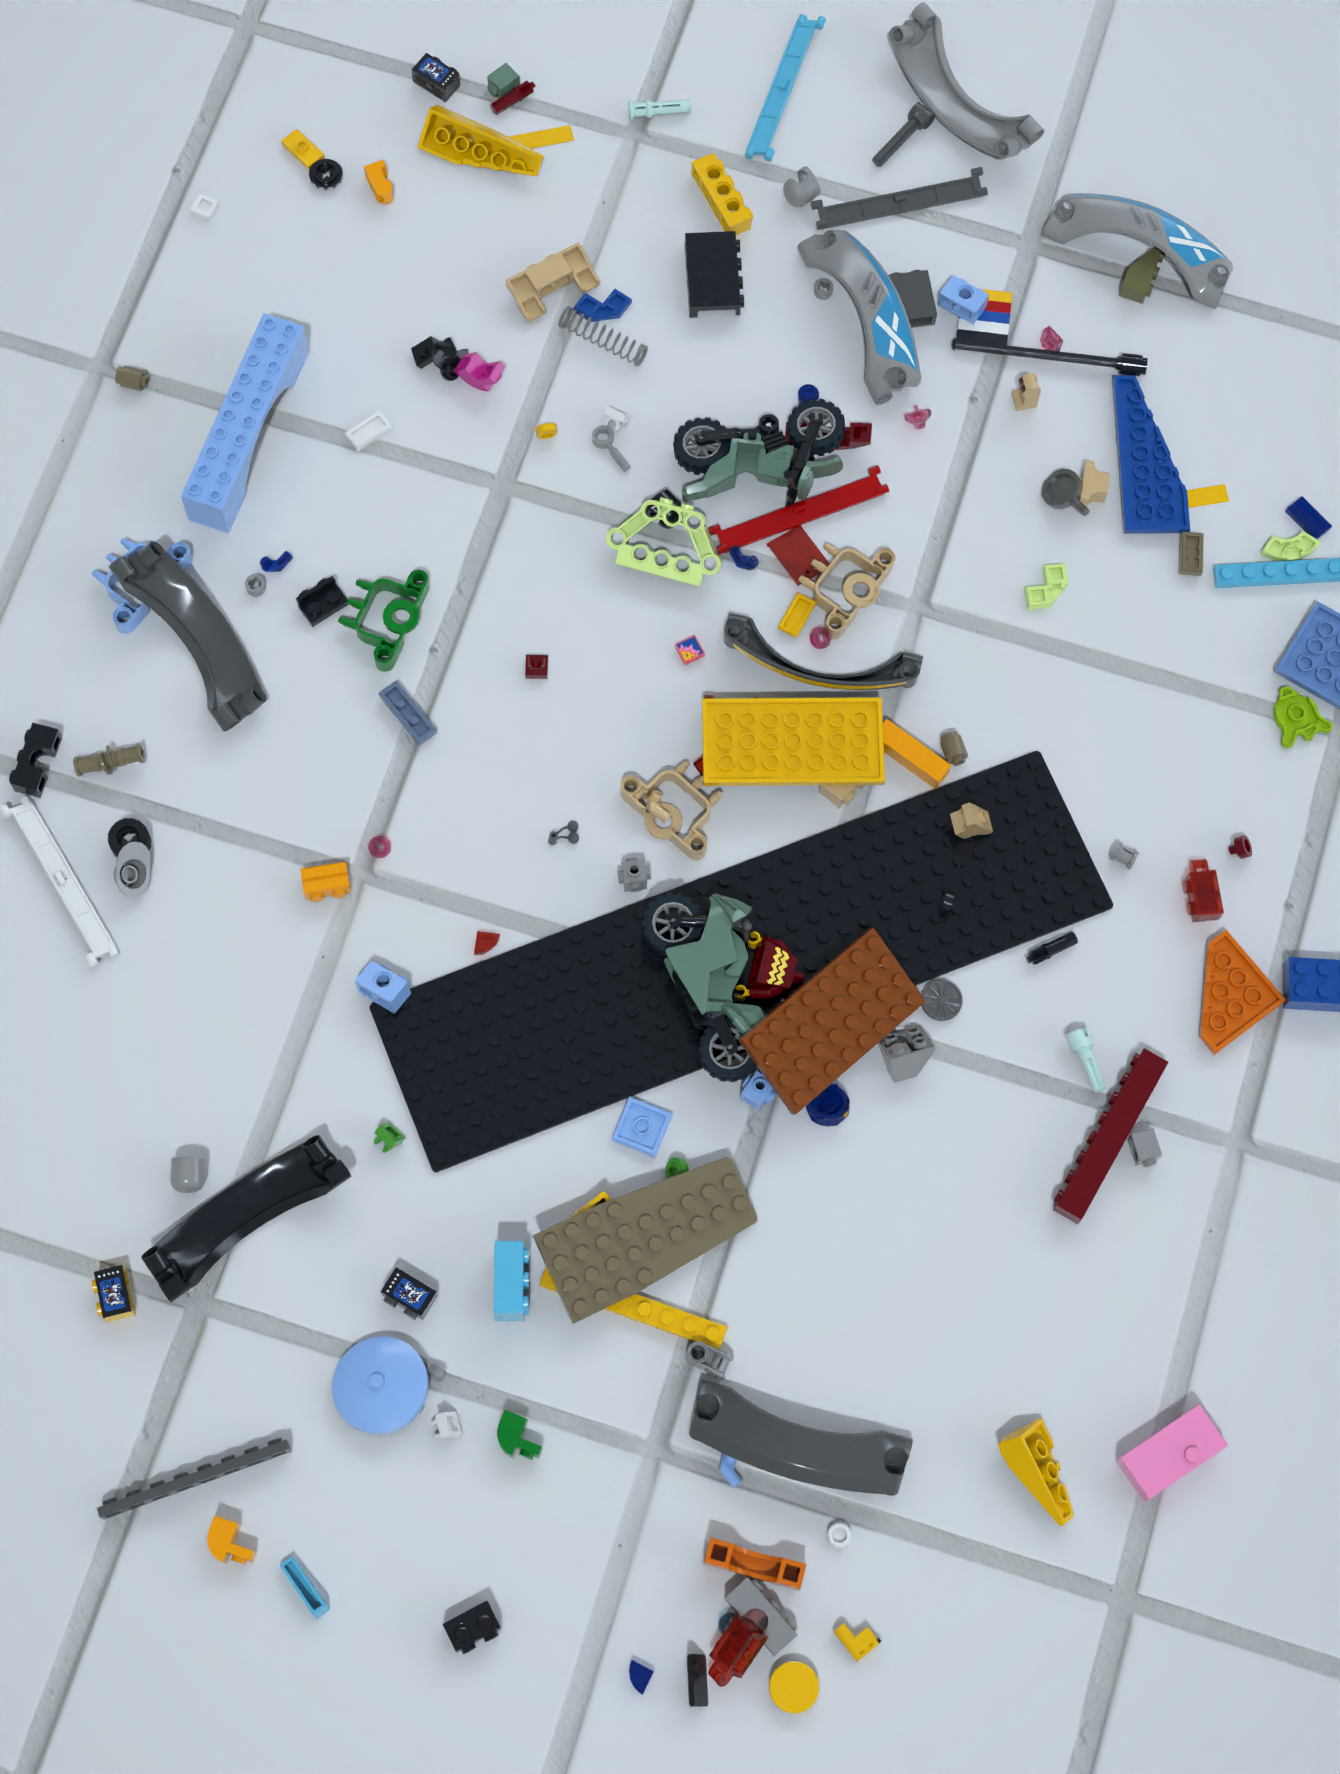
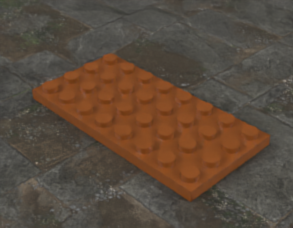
M869 928L740 1037L738 1041L790 1113L796 1115L926 1001L876 930Z

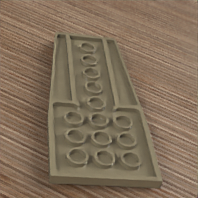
M725 1157L595 1205L532 1236L571 1323L574 1324L647 1288L757 1222L758 1218L732 1160Z

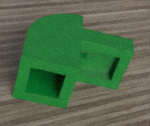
M504 1410L497 1428V1438L503 1452L513 1458L517 1449L520 1451L519 1455L532 1460L533 1457L539 1459L543 1450L542 1446L522 1438L528 1420Z

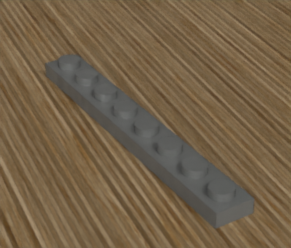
M277 1438L269 1441L268 1446L259 1449L258 1446L246 1449L244 1451L245 1454L235 1458V1455L224 1457L221 1459V1463L212 1466L211 1463L199 1466L197 1468L198 1471L188 1475V1472L173 1476L174 1480L165 1483L164 1480L150 1484V1489L141 1492L140 1489L126 1493L127 1497L117 1500L115 1497L102 1502L103 1506L98 1507L97 1511L99 1517L105 1520L290 1453L292 1450L287 1440L282 1441V1438Z

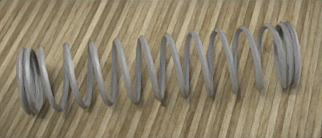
M570 306L563 310L558 322V326L562 329L568 327V331L570 333L575 331L576 336L583 334L584 340L590 338V342L592 344L597 342L599 348L605 345L606 351L612 349L613 355L620 353L621 359L627 357V361L629 363L634 361V365L637 367L644 361L648 351L647 345L640 344L636 356L630 361L629 354L636 340L632 341L628 353L622 357V349L628 341V336L623 340L621 349L614 353V347L621 336V332L617 334L613 346L607 349V342L613 334V328L609 331L605 343L600 346L599 341L605 332L606 324L602 327L597 340L592 342V335L596 331L599 321H596L590 336L585 338V331L590 325L592 318H588L584 330L578 335L577 329L584 318V313L580 315L576 327L571 331L570 324L574 320L577 310H574L572 313V307Z

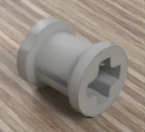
M1119 842L1110 860H1116L1126 865L1130 870L1139 852H1133L1122 846V843Z

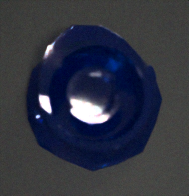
M830 1084L805 1107L812 1122L826 1127L837 1126L849 1115L850 1100L839 1085Z

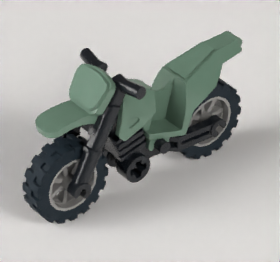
M810 399L808 400L809 402H801L799 407H795L792 410V415L790 414L788 417L789 441H792L793 447L787 443L783 432L779 431V420L772 414L762 416L759 420V425L752 429H726L724 425H720L719 421H711V418H695L694 421L689 420L685 422V425H681L678 433L674 435L675 459L678 460L680 467H684L685 471L689 473L690 471L694 472L695 475L704 473L705 477L703 481L683 487V501L688 502L706 497L709 498L735 488L737 476L744 472L753 474L759 482L787 487L789 491L785 507L793 505L797 495L800 500L806 499L812 488L814 478L837 474L843 468L841 458L815 462L814 455L824 456L827 452L830 454L841 445V441L845 437L844 415L841 414L838 406L835 407L834 403L830 401L827 403L824 399H819V401ZM804 422L808 424L806 427H801ZM830 423L832 425V428L824 426ZM690 441H692L694 444H696V445L687 446ZM718 443V446H711V445H710V444ZM697 450L694 455L689 452Z

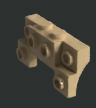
M577 242L506 280V288L517 302V308L527 323L546 314V309L540 299L572 282L584 294L599 286L600 280L594 272L584 249Z

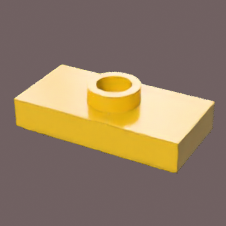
M295 129L281 140L282 145L308 170L316 161L325 159L324 154L298 129Z

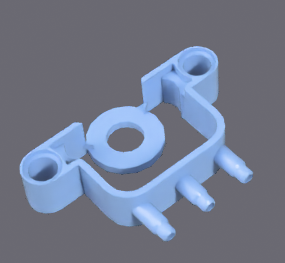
M122 538L120 541L129 550L124 555L127 559L133 553L140 552L147 545V543L134 544L126 538ZM174 543L167 550V553L185 570L191 566L193 559L189 547L185 543ZM112 554L106 556L110 563L118 559ZM179 554H185L184 557L177 558ZM94 570L92 576L105 585L109 597L119 605L113 613V620L118 631L123 634L131 633L150 613L149 607L144 603L139 608L131 606L128 600L112 590L113 586L118 582L112 571L106 576L102 572ZM123 618H129L127 622H120Z

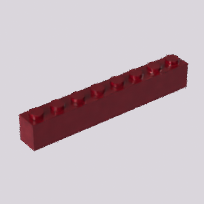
M1145 1048L1140 1054L1135 1053L1129 1065L1133 1066L1130 1073L1125 1072L1118 1083L1122 1086L1119 1093L1114 1091L1108 1101V1104L1111 1105L1109 1111L1102 1112L1097 1121L1100 1127L1097 1132L1092 1130L1086 1141L1090 1145L1086 1152L1081 1150L1075 1160L1078 1163L1075 1172L1070 1170L1064 1182L1067 1183L1065 1190H1059L1053 1202L1056 1203L1053 1211L1076 1224L1080 1223L1169 1063L1168 1061Z

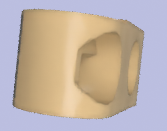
M1034 373L1025 374L1018 380L1019 388L1012 390L1011 394L1016 411L1036 408L1041 389L1037 384V375Z

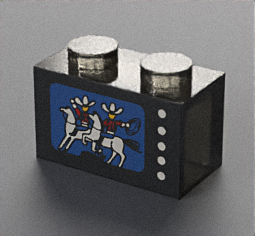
M425 53L411 69L413 82L445 103L460 87L458 71L453 67L445 65L439 58L433 57L428 53Z

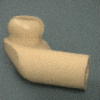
M653 790L646 799L648 811L665 823L671 814L660 805L662 794L657 790Z

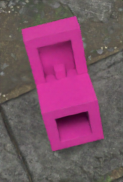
M475 352L463 355L454 372L470 386L482 391H489L492 385L500 380L505 366L500 361L486 363Z

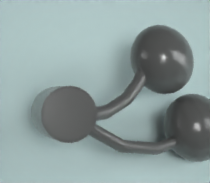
M570 821L566 827L557 832H551L548 843L555 845L558 839L565 838L571 844H576L579 841V835L576 833L579 827L578 823ZM567 828L571 832L568 837L558 836L559 832Z

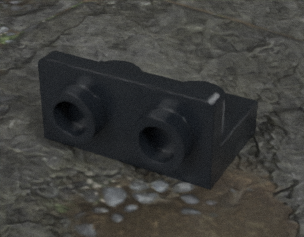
M333 576L320 580L316 586L310 590L302 591L296 598L299 610L312 627L348 605V599L337 586Z

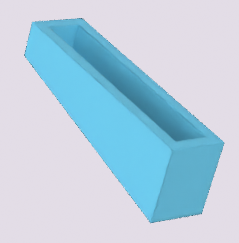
M293 1556L279 1565L316 1619L330 1610Z

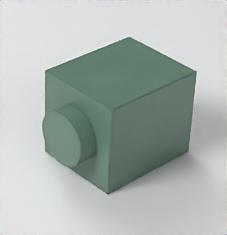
M507 63L487 76V89L492 96H496L498 99L520 85V76Z

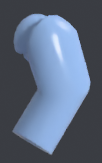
M723 1454L719 1470L734 1488L742 1481L735 1472L737 1459Z

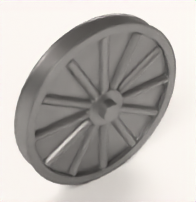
M933 981L922 992V997L926 1002L921 1006L924 1012L934 1020H950L959 1013L962 1007V994L958 987L949 981Z

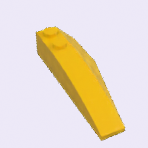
M439 105L429 108L417 146L419 149L454 164L491 168L492 170L510 171L511 173L538 176L544 158L540 153L518 141Z

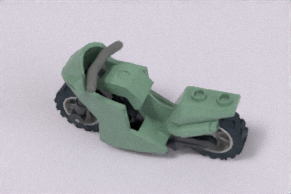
M672 892L662 896L659 895L647 905L643 913L642 932L646 942L653 947V950L667 956L664 959L665 966L681 995L682 1003L687 1008L689 1018L696 1029L704 1031L698 1047L699 1060L702 1063V1067L711 1077L717 1078L722 1082H736L737 1080L745 1079L754 1071L756 1064L748 1053L745 1059L736 1053L739 1050H745L743 1046H738L736 1041L768 1015H764L759 1006L733 1003L732 992L748 961L745 944L749 940V930L752 928L748 918L753 908L740 900L715 893L708 897L710 905L709 916H703L699 905L695 904L689 896L685 897L682 893L672 894ZM674 908V909H678V911H677V912H669L668 909ZM662 911H665L667 920L657 917ZM683 911L687 916H681L680 914ZM656 922L665 924V927L659 932L656 929ZM669 931L671 938L668 940L661 935ZM678 933L684 936L681 939L674 940V936L678 935ZM712 1048L719 1049L723 1053L714 1058ZM724 1056L727 1057V1066L718 1063ZM736 1058L741 1062L739 1065L731 1067L732 1059Z

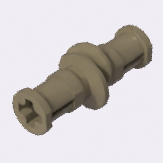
M137 743L134 747L119 748L115 751H112L111 747L107 745L106 753H96L83 758L77 756L74 757L73 764L78 777L83 776L84 773L102 770L107 775H111L113 770H117V766L122 767L135 762L145 763V753L141 743Z

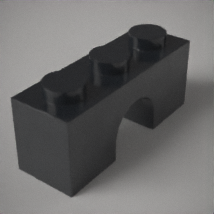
M33 722L31 728L27 729L24 736L25 744L23 750H19L17 766L15 770L11 771L9 782L15 792L41 798L48 777L44 770L35 768L34 763L41 756L56 757L63 738L58 729Z

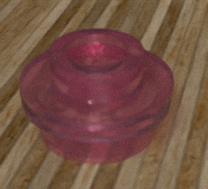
M817 627L810 634V643L817 649H825L831 642V634L826 628ZM821 634H822V636H823V641H822V642L820 641V635H821Z
M376 836L370 840L368 849L373 857L384 858L391 851V843L384 836ZM378 845H383L384 849L378 851L376 850V847Z

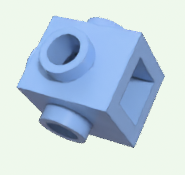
M756 1071L753 1076L749 1074L742 1084L744 1090L741 1093L740 1099L760 1112L766 1102L770 1104L777 1093L764 1075Z

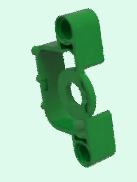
M420 569L414 570L409 574L405 585L389 579H378L373 583L357 579L356 586L367 590L368 593L364 601L352 598L347 600L348 605L359 609L356 619L352 620L344 617H339L338 622L343 624V626L356 630L357 636L362 642L376 647L374 659L376 667L380 671L387 672L393 669L404 646V634L413 631L419 623V611L430 588L427 573ZM417 581H423V582H424V583L421 584V585H415V584H414V583L417 582ZM381 591H389L402 597L411 596L417 598L415 603L404 599L394 600L384 609V625L389 631L400 634L395 643H389L382 637L361 630L375 596ZM398 610H405L410 614V617L406 623L398 624L394 622L393 614ZM388 656L389 659L382 661L380 657Z

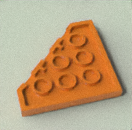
M1227 930L1208 943L1206 952L1199 1038L1216 1055L1286 1001Z

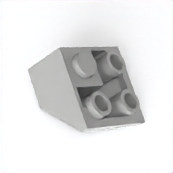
M921 1025L909 1026L898 1032H890L878 1043L887 1071L895 1083L917 1077L935 1051L934 1044Z

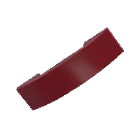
M786 422L785 439L789 445H792V441H789L788 422ZM804 422L801 427H806L808 424ZM850 423V427H845L844 440L834 450L854 449L871 445L872 423Z

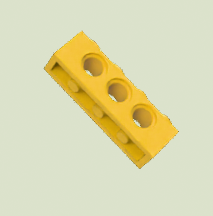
M711 153L692 161L691 175L725 232L735 231L736 235L750 230L753 214L750 208L745 207L742 194L734 188L732 177L730 175L727 176L722 160L717 159L716 155Z

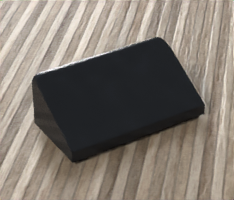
M688 1654L689 1706L706 1707L708 1706L706 1656L704 1654Z

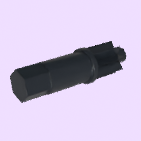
M1069 932L1028 952L1029 956L1026 957L1028 963L1032 962L1033 965H1036L1077 944L1078 939L1074 932Z

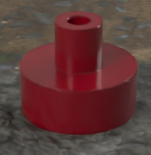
M1246 835L1235 837L1234 845L1229 846L1230 854H1237L1240 859L1252 856L1251 843Z

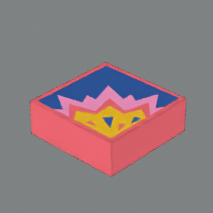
M695 635L675 644V648L684 665L705 657V653Z

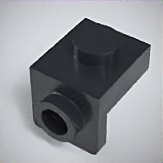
M430 336L412 347L411 351L416 366L422 369L432 363L433 349L440 350L442 341Z

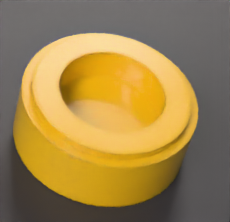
M555 423L541 424L535 429L539 439H549L558 434Z

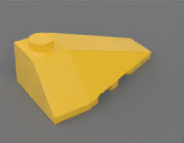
M1038 1418L1011 1432L998 1442L997 1445L1008 1467L1057 1524L1063 1526L1074 1516L1066 1486L1060 1483L1058 1471L1061 1468L1059 1462L1055 1463L1051 1449L1054 1448L1052 1438L1042 1418Z

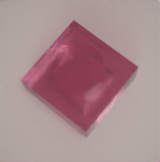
M1048 326L1043 330L1040 342L1045 350L1060 352L1063 339Z

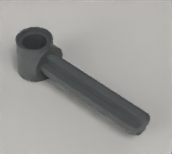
M917 102L908 114L909 121L873 157L872 161L877 167H882L917 129H927L934 121L936 114L920 102Z

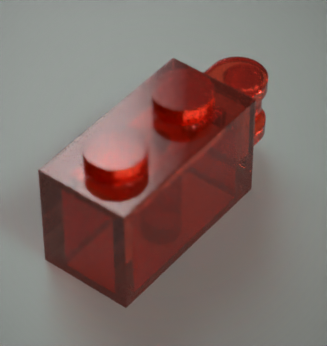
M1207 859L1190 860V872L1182 884L1183 892L1188 896L1186 904L1187 913L1191 915L1192 923L1219 920L1224 910L1216 870H1209Z
M736 1614L709 1654L714 1661L708 1671L709 1676L719 1687L727 1685L733 1676L742 1678L769 1637L752 1619Z

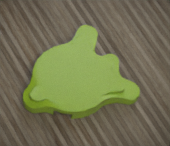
M1284 686L1280 689L1278 701L1273 710V718L1281 730V746L1283 748H1292L1297 736H1302L1305 741L1309 742L1316 733L1327 734L1331 732L1333 724L1320 715L1317 705L1309 696L1306 698L1299 695V692L1294 691L1289 686Z

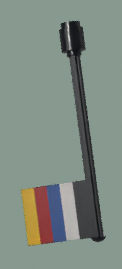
M982 289L989 295L986 309L974 325L959 317L957 337L953 339L951 344L954 351L959 349L1113 367L1119 370L1121 375H1135L1138 377L1146 374L1148 358L1137 354L1122 353L1121 357L1110 358L1008 346L1013 292Z

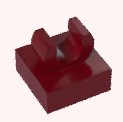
M526 655L525 679H548V655Z

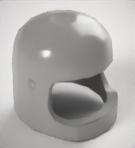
M807 166L802 167L797 172L799 183L793 179H788L783 186L786 200L794 207H802L820 195L819 184Z
M174 1157L171 1159L170 1182L176 1191L194 1193L203 1188L206 1175V1159L194 1157Z

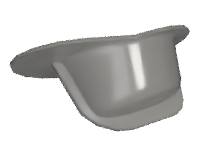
M130 842L123 846L118 854L113 877L120 891L126 896H140L149 886L151 858L148 848L143 843Z

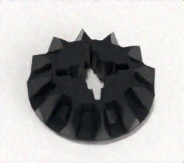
M321 159L310 167L309 177L311 183L315 184L317 188L322 187L327 190L328 187L335 188L337 183H341V177L343 176L342 168L336 161ZM327 172H329L330 177H322V173L326 174Z

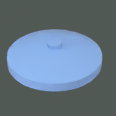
M373 1337L353 1346L339 1361L332 1379V1396L339 1414L355 1429L375 1435L398 1431L412 1422L422 1410L429 1391L428 1371L421 1356L409 1344L393 1337Z

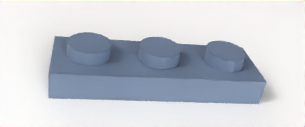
M397 681L378 693L381 700L419 746L437 733L436 728Z

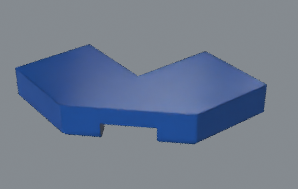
M614 289L603 303L585 293L573 307V311L577 310L576 314L579 316L584 313V319L586 320L591 317V322L617 319L632 304V299L617 289Z

